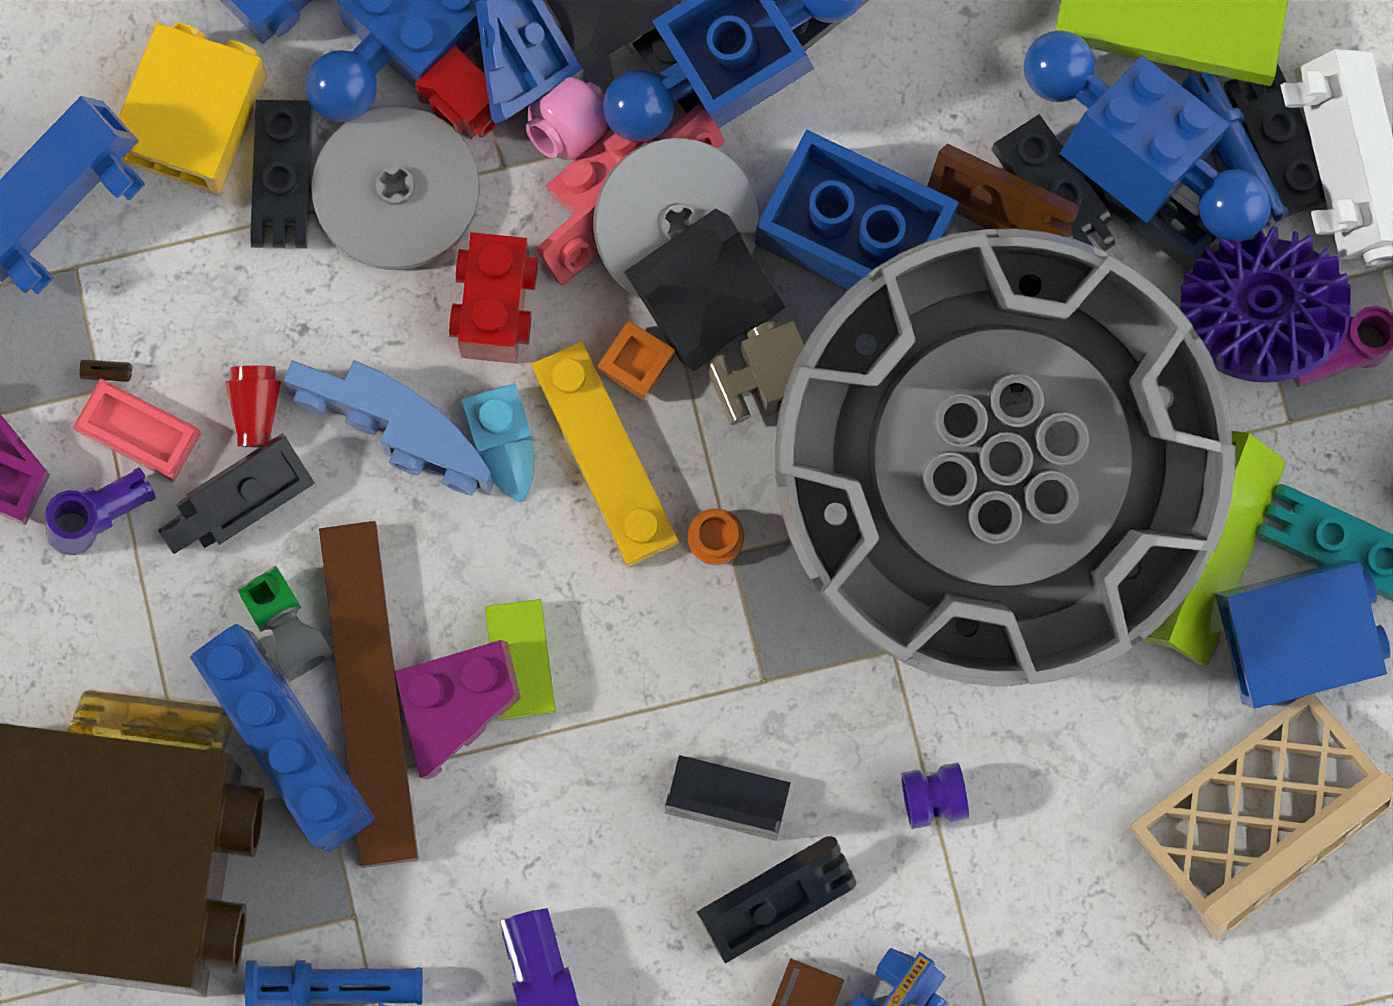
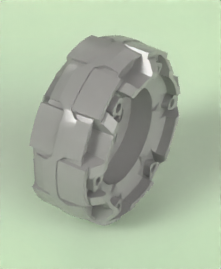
M985 229L953 234L932 240L898 254L859 280L828 310L809 336L799 354L784 391L778 415L775 440V477L779 504L787 533L801 565L815 588L833 611L855 632L881 651L899 661L937 677L985 686L1032 685L1081 674L1112 661L1131 650L1134 644L1155 631L1180 606L1199 580L1211 552L1216 551L1223 533L1232 499L1235 474V445H1231L1232 425L1228 403L1221 379L1208 350L1179 308L1153 283L1127 264L1104 251L1075 239L1039 231ZM1032 275L1038 280L1039 290L1035 296L1027 297L1021 293L1019 282L1023 276ZM862 333H870L877 340V348L870 355H863L856 349V339ZM1012 383L1024 385L1031 395L1029 409L1019 417L1008 416L1002 411L1000 406L1002 390ZM1160 386L1165 387L1170 393V401L1167 406L1164 405L1158 388ZM956 403L969 405L976 417L973 430L962 437L950 435L943 423L945 412ZM1056 422H1067L1075 431V445L1064 455H1054L1045 445L1046 431ZM1002 441L1012 442L1020 452L1018 467L1014 472L1007 475L996 474L989 464L991 449ZM944 462H957L965 473L964 485L954 494L945 495L939 493L933 485L935 469ZM1056 480L1064 488V503L1054 512H1041L1035 505L1034 492L1043 481ZM990 500H1001L1010 511L1008 524L1003 530L989 533L984 531L978 522L980 508ZM832 503H840L846 509V517L839 524H831L825 519V509ZM1138 563L1139 568L1137 573L1132 577H1126V575ZM960 617L976 620L977 627L973 633L962 635L957 632V620Z

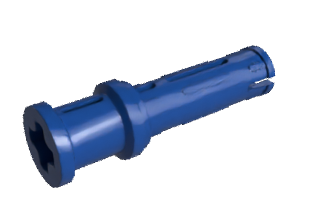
M256 960L246 961L245 1006L416 1003V1005H422L423 967H417L416 969H312V964L306 963V960H296L294 966H258ZM341 985H389L390 987H341ZM264 986H287V987H264Z

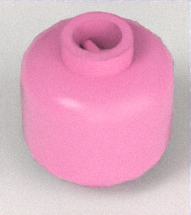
M569 77L533 101L528 107L529 122L526 124V130L533 145L549 158L558 157L562 160H574L582 155L609 130L603 113V99L605 95L603 91L591 82L585 83L577 78Z

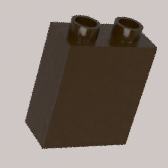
M0 723V970L206 998L210 971L236 974L240 964L246 931L247 907L244 903L222 901L228 855L254 857L257 852L264 815V788L240 785L242 768L227 752Z

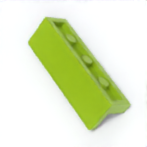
M1231 430V445H1235L1234 483L1225 527L1216 551L1211 552L1199 580L1180 606L1155 631L1139 641L1173 648L1195 664L1204 666L1209 664L1223 628L1215 593L1239 587L1258 537L1255 534L1259 525L1264 522L1266 517L1264 514L1269 504H1271L1285 467V460L1247 432Z

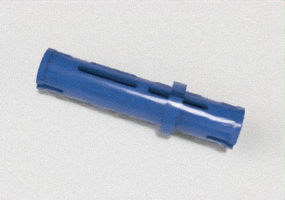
M1200 72L1202 75L1200 81L1206 90L1204 92L1196 74H1192L1182 82V87L1230 124L1216 145L1227 169H1241L1258 176L1270 193L1271 215L1275 223L1281 221L1290 212L1282 202L1242 126L1245 119L1239 108L1231 106L1216 75ZM1270 216L1263 229L1271 226L1269 220L1271 219Z

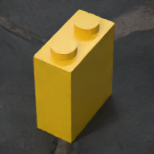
M156 22L118 117L139 140L121 160L132 166L220 195L254 110L255 101L259 97L267 76L262 59L257 56L255 49L244 43L227 40L225 45L205 39L206 35L202 31L188 24L177 22L174 23L172 28Z

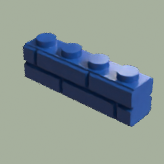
M236 623L195 651L190 658L311 845L330 852L367 827L376 818L333 752L326 749L327 743L272 659L265 656L267 652L254 632Z

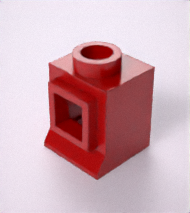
M455 45L415 83L418 100L423 104L431 105L432 112L451 125L460 135L465 133L470 139H473L476 135L483 138L499 124H495L491 117L485 74Z

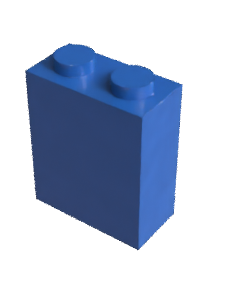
M1343 560L1215 593L1241 701L1246 706L1256 709L1387 675L1384 659H1388L1391 656L1390 645L1383 626H1376L1371 604L1377 602V592L1373 577L1368 569L1362 570L1360 562Z

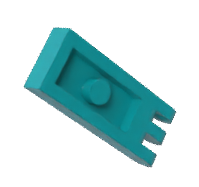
M1278 484L1274 496L1293 506V508L1289 511L1281 506L1269 504L1264 515L1268 519L1284 526V528L1280 531L1269 525L1260 524L1255 535L1262 541L1318 567L1343 560L1360 562L1362 570L1368 569L1370 571L1377 594L1393 601V534L1288 485Z

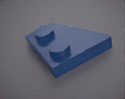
M478 0L475 2L490 112L495 124L508 119L561 84L565 79L583 69L543 0Z

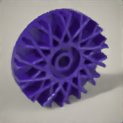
M1272 226L1267 236L1261 230L1251 240L1232 242L1220 239L1218 251L1212 253L1208 246H1205V252L1202 258L1200 257L1194 264L1192 274L1187 271L1184 273V284L1181 285L1180 311L1191 323L1192 328L1202 340L1216 370L1230 377L1265 383L1300 377L1324 364L1334 355L1346 337L1351 316V285L1348 284L1347 273L1340 274L1339 259L1337 256L1330 257V251L1327 247L1320 254L1314 250L1313 238L1310 235L1299 241V233L1293 231L1291 241L1281 240L1278 236V228Z

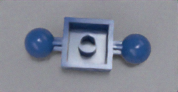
M338 0L337 3L343 24L360 38L362 42L352 52L347 50L331 51L319 57L312 64L305 83L307 98L311 106L321 116L332 121L346 122L359 118L373 104L377 93L375 75L386 64H389L416 89L415 83L454 45L464 54L480 38L475 4L478 0Z
M685 0L652 21L677 63L658 75L645 70H633L615 78L608 86L603 99L605 120L611 130L625 140L632 142L650 141L660 136L670 125L674 115L675 103L695 91L718 128H721L814 70L806 52L794 35L793 29L811 18L826 23L843 21L851 17L860 8L864 0H776L775 2L773 0Z
M1062 30L1051 31L1041 35L1030 45L1024 58V75L1032 91L1041 98L1051 102H1067L1077 99L1088 108L1060 154L1133 213L1148 223L1172 196L1185 185L1200 197L1199 214L1205 227L1216 237L1227 241H1243L1255 236L1263 229L1271 213V197L1264 182L1253 173L1241 169H1230L1218 173L1205 162L1230 125L1222 117L1143 55L1110 87L1094 75L1095 58L1087 42L1077 34Z

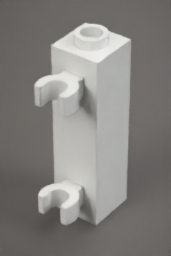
M1334 49L1294 69L1297 83H1283L1280 86L1286 107L1304 108L1328 207V210H1314L1311 212L1316 234H1334L1340 259L1364 260L1365 266L1368 267L1384 265L1393 262V135L1372 52Z

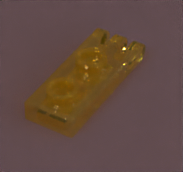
M87 690L80 697L67 732L225 752L233 729V723L222 707Z

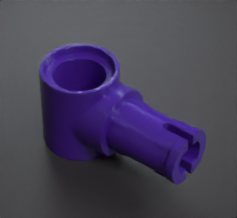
M135 468L133 472L97 491L90 487L82 492L67 490L54 496L48 503L45 514L46 536L49 544L56 551L64 555L84 553L93 545L98 534L113 527L112 520L148 501L155 500L154 490L149 481L144 482L146 476L141 468ZM72 513L82 516L87 521V524L80 531L70 533L61 530L56 525V522L63 515Z

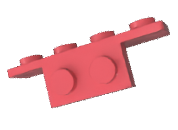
M702 104L696 105L660 138L657 137L650 141H628L619 137L610 128L601 139L576 158L545 186L552 198L572 214L565 223L537 247L539 256L557 282L561 285L567 284L599 255L593 226L595 204L603 182L623 157L644 144L669 138L697 140L717 149L723 145L725 139Z

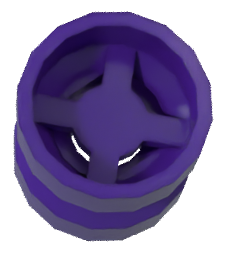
M958 762L941 765L937 772L931 773L928 776L919 769L901 773L903 797L911 829L928 827L934 817L939 819L946 818L950 822L969 819L966 787Z

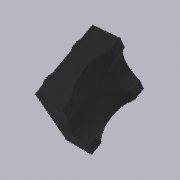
M545 0L562 26L573 53L583 70L655 29L656 27L652 21L681 3V0Z
M716 208L624 271L670 346L675 349V353L681 363L692 371H696L710 361L716 353L736 337L759 323L772 318L786 308L753 259L730 216Z

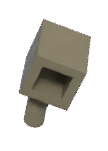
M770 321L750 330L747 333L749 339L741 342L740 356L745 365L744 369L733 373L725 354L714 356L705 364L730 425L741 423L751 417L744 397L757 393L766 416L780 411L787 382L795 362L804 347L794 321L782 326L779 325L778 321Z

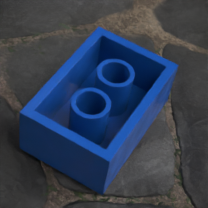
M806 129L756 226L755 244L848 290L873 269L898 254L923 243L946 237L955 220L959 202Z

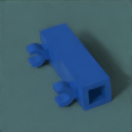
M80 96L0 179V282H3L9 276L14 284L24 293L32 289L36 294H39L54 278L30 253L100 181L116 198L123 194L127 200H131L145 185L139 175L121 160L139 140L104 101Z

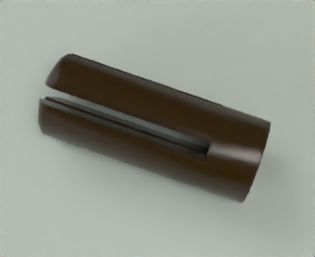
M84 359L80 362V379L100 380L101 378L106 381L129 382L132 377L130 362Z

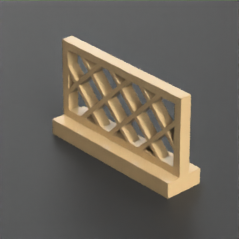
M1310 694L1297 698L1130 825V831L1202 917V924L1213 938L1218 941L1393 807V778L1387 771L1382 773L1318 697L1315 694ZM1308 709L1323 727L1322 746L1287 742L1289 723ZM1282 729L1281 741L1268 740ZM1329 735L1340 748L1328 747ZM1254 749L1280 752L1277 780L1242 776L1244 757ZM1286 753L1319 756L1318 785L1283 781ZM1327 757L1351 760L1365 777L1349 789L1324 786ZM1237 763L1236 775L1223 774ZM1209 783L1235 786L1232 815L1198 811L1199 791ZM1241 787L1275 791L1273 819L1238 815ZM1282 792L1315 795V815L1305 823L1279 820ZM1323 796L1336 798L1322 809ZM1192 797L1191 810L1178 808ZM1165 817L1189 820L1186 849L1161 846L1149 829ZM1196 821L1230 825L1227 854L1193 850ZM1237 826L1271 830L1269 850L1259 858L1234 855ZM1278 831L1292 832L1277 843ZM1172 858L1185 859L1184 873ZM1191 860L1226 864L1224 884L1206 898L1201 895L1189 880ZM1232 865L1246 867L1231 878Z

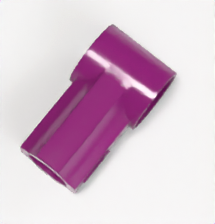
M1370 306L1358 311L1355 316L1350 317L1346 337L1338 350L1318 368L1300 377L1293 378L1297 387L1359 367L1372 368L1383 363L1393 350V313L1383 307ZM1366 326L1375 328L1383 337L1384 345L1380 348L1367 347L1358 337V328Z

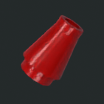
M265 365L230 367V380L225 381V386L237 433V447H261L271 440L281 380H276V367Z

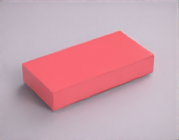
M101 378L73 426L76 432L175 482L202 434L198 428Z

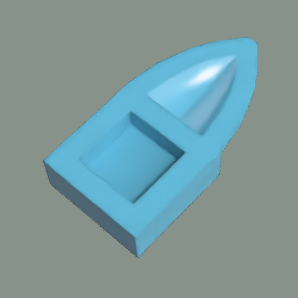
M516 383L461 399L476 450L490 470L493 482L506 495L517 502L524 501L534 475L535 455L532 435Z

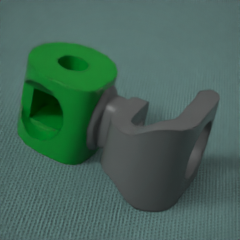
M277 566L272 567L237 588L240 597L260 632L271 629L276 638L275 658L289 682L334 656L322 634L318 630L302 624L296 614L302 607Z

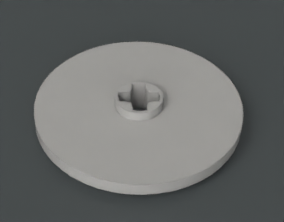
M390 106L367 111L359 118L343 124L333 133L322 148L312 177L313 204L325 234L339 250L350 258L379 269H411L423 266L442 257L462 239L469 229L479 201L480 184L478 170L472 152L465 140L451 125L429 112L411 107ZM400 177L406 178L405 186L408 194L404 197L396 193L391 199L386 198L387 191L383 183L387 179L391 182H397Z
M669 138L644 144L631 151L614 166L599 191L595 204L593 224L599 255L606 269L618 284L632 295L640 298L624 271L679 234L674 232L669 236L667 233L671 224L665 219L668 212L680 213L684 210L686 214L682 221L689 227L715 208L730 216L750 254L753 255L756 246V226L759 222L758 206L753 189L740 167L725 153L707 143L686 138Z

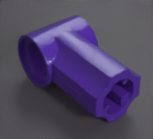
M548 908L531 910L500 921L507 955L511 961L516 979L515 982H512L517 1005L579 1006L569 967L564 968Z

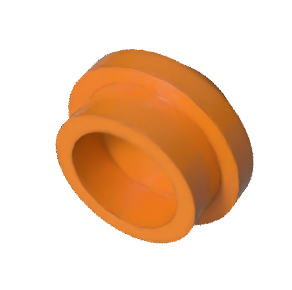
M719 508L705 510L699 513L689 526V548L693 555L705 564L713 566L727 564L734 560L743 548V526L739 519L727 510Z

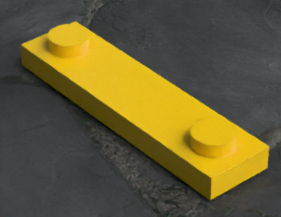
M580 341L532 363V371L627 568L678 545V538L583 342Z

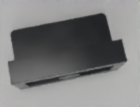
M679 755L670 793L667 795L665 803V814L777 841L791 782Z

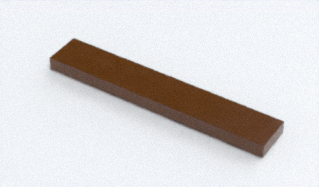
M376 521L319 528L349 778L376 818L371 824L356 834L360 867L368 868L418 861L419 856L397 680L394 672L395 665Z

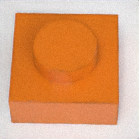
M628 320L598 364L597 370L645 401L675 357V349Z

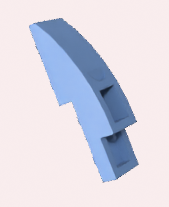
M292 360L283 381L289 394L294 396L292 402L295 405L319 415H324L326 408L347 416L346 424L368 434L376 435L378 429L385 430L380 442L384 454L391 456L389 463L397 469L418 476L425 469L443 476L441 482L443 485L465 495L473 496L475 489L490 494L493 487L491 472L473 445L436 407L409 387L353 360L345 380Z

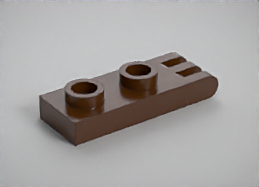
M948 143L938 152L927 187L958 201L957 215L987 229H1021L1047 232L1069 238L1072 225L1068 222H1074L1079 211V207L1075 203Z

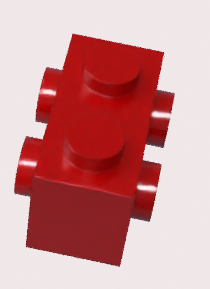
M471 232L469 250L459 249L456 263V283H464L462 304H452L449 337L458 338L457 342L461 358L517 364L519 344H529L532 311H525L523 309L526 290L535 291L538 257L529 255L527 238Z

